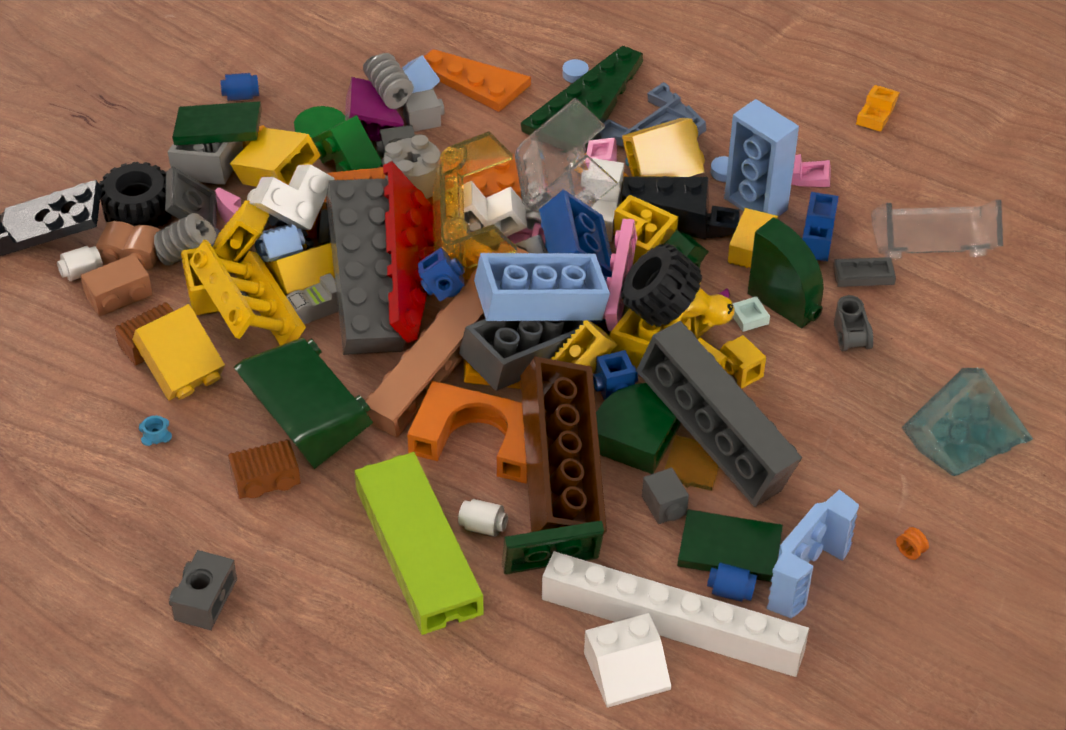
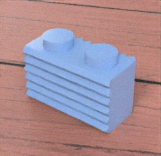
M291 224L262 232L254 246L263 262H271L303 252L302 245L305 244V239L301 229Z

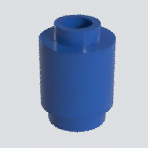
M251 73L226 74L225 80H220L222 96H227L228 101L253 99V96H259L257 75H251Z
M719 563L718 569L711 567L707 587L713 588L712 595L742 602L743 599L751 601L757 575L749 574L750 570Z

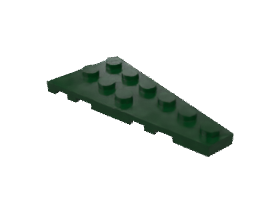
M622 45L520 123L522 132L583 157L589 140L595 139L596 130L607 120L617 104V97L626 90L627 81L633 79L643 63V53Z

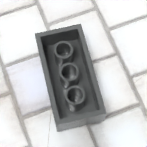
M484 319L465 327L459 354L498 391L521 381L520 375L535 356L547 359L555 357V352H559V348H563V343H567V339L571 338V334H575V330L579 329V325H583V321H486Z

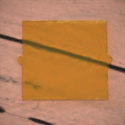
M676 435L664 470L673 468L686 488L693 486L713 491L720 467L697 440Z

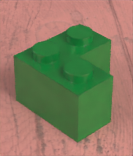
M357 115L311 138L321 155L318 159L322 163L333 159L337 172L378 168L382 165V161Z

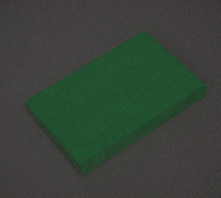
M261 102L180 106L172 136L174 145L257 140L262 112Z
M688 509L677 566L710 572L711 567L718 569L719 563L750 570L749 574L757 575L756 580L771 582L773 577L772 570L778 560L783 525Z
M602 520L505 536L502 555L504 574L546 568L554 551L585 561L598 559L604 535Z

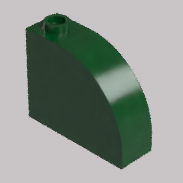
M773 217L755 231L747 294L752 297L757 296L762 304L801 329L810 321H816L823 310L821 304L824 284L819 264L805 241L793 229Z
M638 383L624 387L610 395L596 411L600 455L654 474L682 423L647 383Z

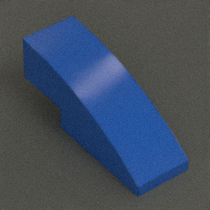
M811 192L802 239L811 249L816 260L828 261L839 196Z

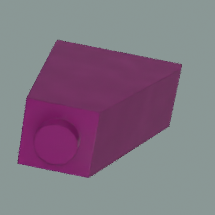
M351 77L346 96L345 120L357 115L371 141H381L380 129L403 126L404 121L397 110L390 109L385 105L369 80Z

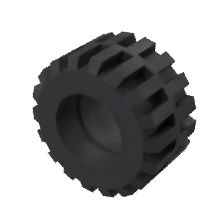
M139 162L121 164L119 168L114 167L110 170L111 173H106L103 176V181L99 183L102 187L100 200L106 222L120 221L133 226L148 225L158 228L159 225H165L167 219L171 218L172 214L165 211L166 172L160 170L159 166H151L147 162L143 164Z
M671 244L658 245L642 255L632 266L622 285L621 299L627 307L651 326L660 327L663 324H669L673 319H677L685 312L695 299L696 293L700 288L699 283L702 280L701 270Z

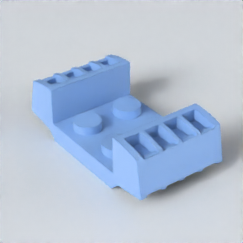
M838 490L826 502L815 503L780 545L778 561L772 570V585L769 589L771 592L766 609L788 618L796 616L807 605L813 565L809 561H816L822 550L842 561L848 554L852 544L851 539L854 534L853 530L856 525L855 521L859 504L841 490Z

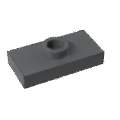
M891 257L834 259L833 268L837 287L895 285L896 275Z

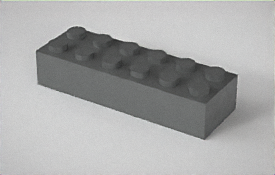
M387 179L329 180L326 202L343 355L402 352L405 340L389 324L388 293L393 291L392 278L387 276V266L392 264L391 254L386 251L385 213L389 211V199L384 197V187L388 185Z
M681 321L654 334L636 370L637 373L754 507L781 492L802 459L796 448L777 430L775 424L761 412L755 402L737 385L734 378L721 367L715 357L696 339L694 333L688 330Z

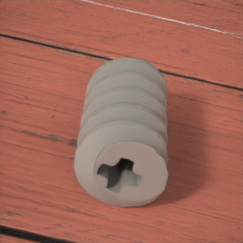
M382 53L372 56L363 64L365 75L387 107L398 109L407 102L414 86L392 54Z
M189 214L187 217L156 232L154 244L157 256L164 265L171 266L182 260L181 252L183 250L198 248L203 240H208L210 244H213L216 240V231L213 225L199 214Z

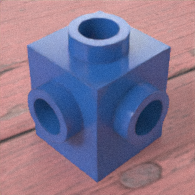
M443 247L418 263L419 276L422 278L421 284L429 295L434 293L440 302L447 297H454L465 286L463 279L465 270L457 258L451 259Z
M626 350L597 357L596 374H593V385L596 392H601L604 401L616 391L638 383L636 367L632 365Z

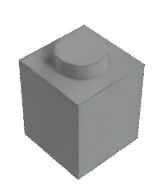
M434 89L412 93L403 105V116L407 126L412 125L414 132L441 126V115L445 114L442 99H437Z

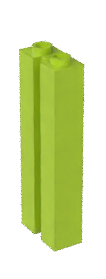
M415 452L399 455L392 459L369 464L354 470L356 491L421 635L445 628L446 622L457 619L460 623L484 615L483 594Z

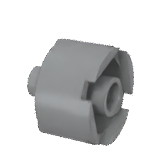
M420 134L386 145L384 164L393 161L412 184L423 192L426 199L434 196L437 193V188L442 183L441 153L437 146L428 141V137Z

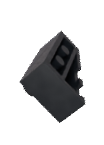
M624 177L622 202L629 195L639 198L678 216V231L696 233L699 239L707 240L709 212L708 177Z

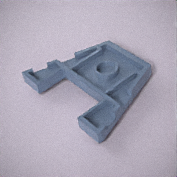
M663 82L647 93L648 102L660 107L657 111L630 129L608 119L602 126L598 127L594 140L615 138L617 145L624 147L622 135L679 118H692L697 126L699 136L706 131V122L689 105L685 106L681 102V97L677 93L673 94L670 92V87Z

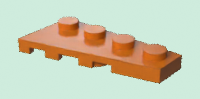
M432 49L423 56L437 74L441 83L498 112L531 85L530 76Z

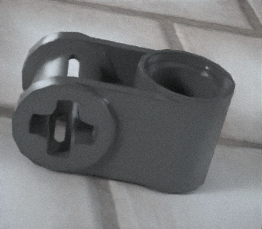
M853 295L841 297L837 302L834 317V327L838 336L840 350L844 352L848 348L855 347L872 349L873 330L868 321L862 300Z

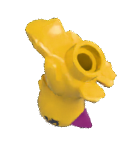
M699 288L695 299L685 312L677 319H673L669 324L664 325V328L681 321L683 318H693L698 315H702V324L707 323L708 327L728 323L733 318L735 311L734 305L730 300L728 288L715 295H708L702 288Z

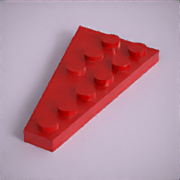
M391 161L383 165V174L388 176V185L384 187V197L389 199V211L385 213L386 251L391 254L392 264L387 266V276L392 278L393 291L388 293L389 324L407 343H410L418 338L427 292L421 284L422 278L419 276L418 263L437 251L444 218L441 212L434 208L425 198L423 192L417 189L394 162Z

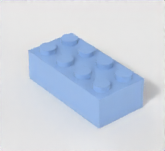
M757 99L733 114L724 199L742 211L748 208L779 217L788 210L799 126Z
M480 253L474 278L486 321L602 320L610 295L596 254Z

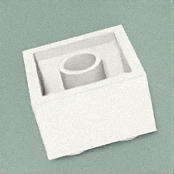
M649 613L585 630L584 655L607 708L671 690L662 642Z

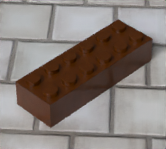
M535 356L520 375L531 532L602 520L605 534L607 526L592 367Z

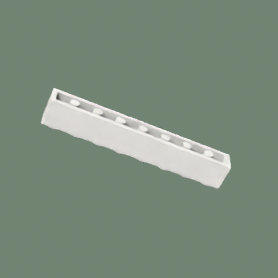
M555 551L542 576V600L614 622L649 613L659 636L790 676H797L806 648L809 627Z

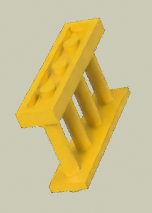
M202 241L189 263L235 338L240 339L247 328L253 326L271 330L280 345L298 339L306 326L260 255L249 251L241 263L219 258L209 241ZM229 273L235 274L237 278L231 277ZM240 291L247 292L249 297L243 296ZM252 310L259 311L261 316L255 315Z

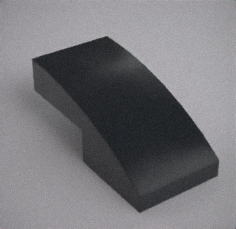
M712 205L711 213H708L707 238L734 234L739 222L740 209ZM687 231L682 232L687 235H690L693 238H698V234L691 233Z

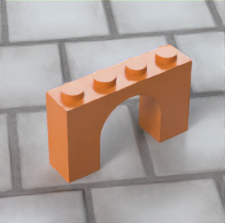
M432 381L408 431V453L415 452L418 457L438 461L450 434L454 430L469 423L489 424L498 428L505 435L497 454V477L527 484L522 402Z

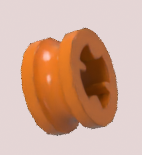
M909 527L904 531V534L899 535L896 539L899 551L911 560H916L921 556V553L929 549V542L926 536L914 527Z

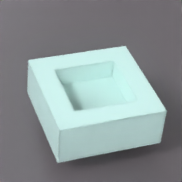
M757 296L733 303L735 308L733 318L742 332L769 324L770 315Z

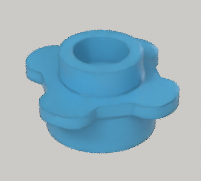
M157 415L144 419L139 424V431L143 433L141 438L142 444L150 446L161 442H169L172 439V433L167 428L169 420Z

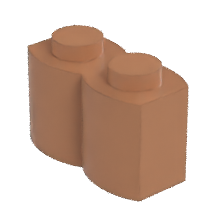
M111 221L106 224L96 244V248L99 251L102 262L105 264L135 254L145 270L152 269L158 259L154 236L160 229L148 225L133 226L125 222Z

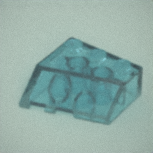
M962 368L902 426V429L917 450L952 476H957L983 464L987 459L997 454L1006 453L1020 443H1027L1033 440L984 368Z

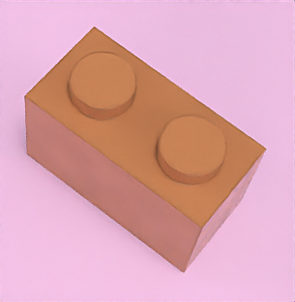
M135 254L80 275L84 294L99 317L153 295L149 274Z

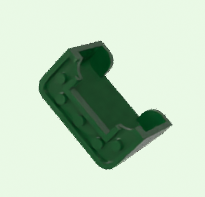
M301 337L245 358L233 368L302 452L312 467L316 469L373 424V421L367 414L371 409L360 395L354 398L319 356L322 351L314 340L310 338L306 341Z

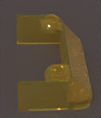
M490 131L447 147L440 156L433 183L434 252L443 247L451 259L457 258L464 270L478 265L480 253L517 252V246L494 224L470 232V226L464 219L463 177L513 159V154Z

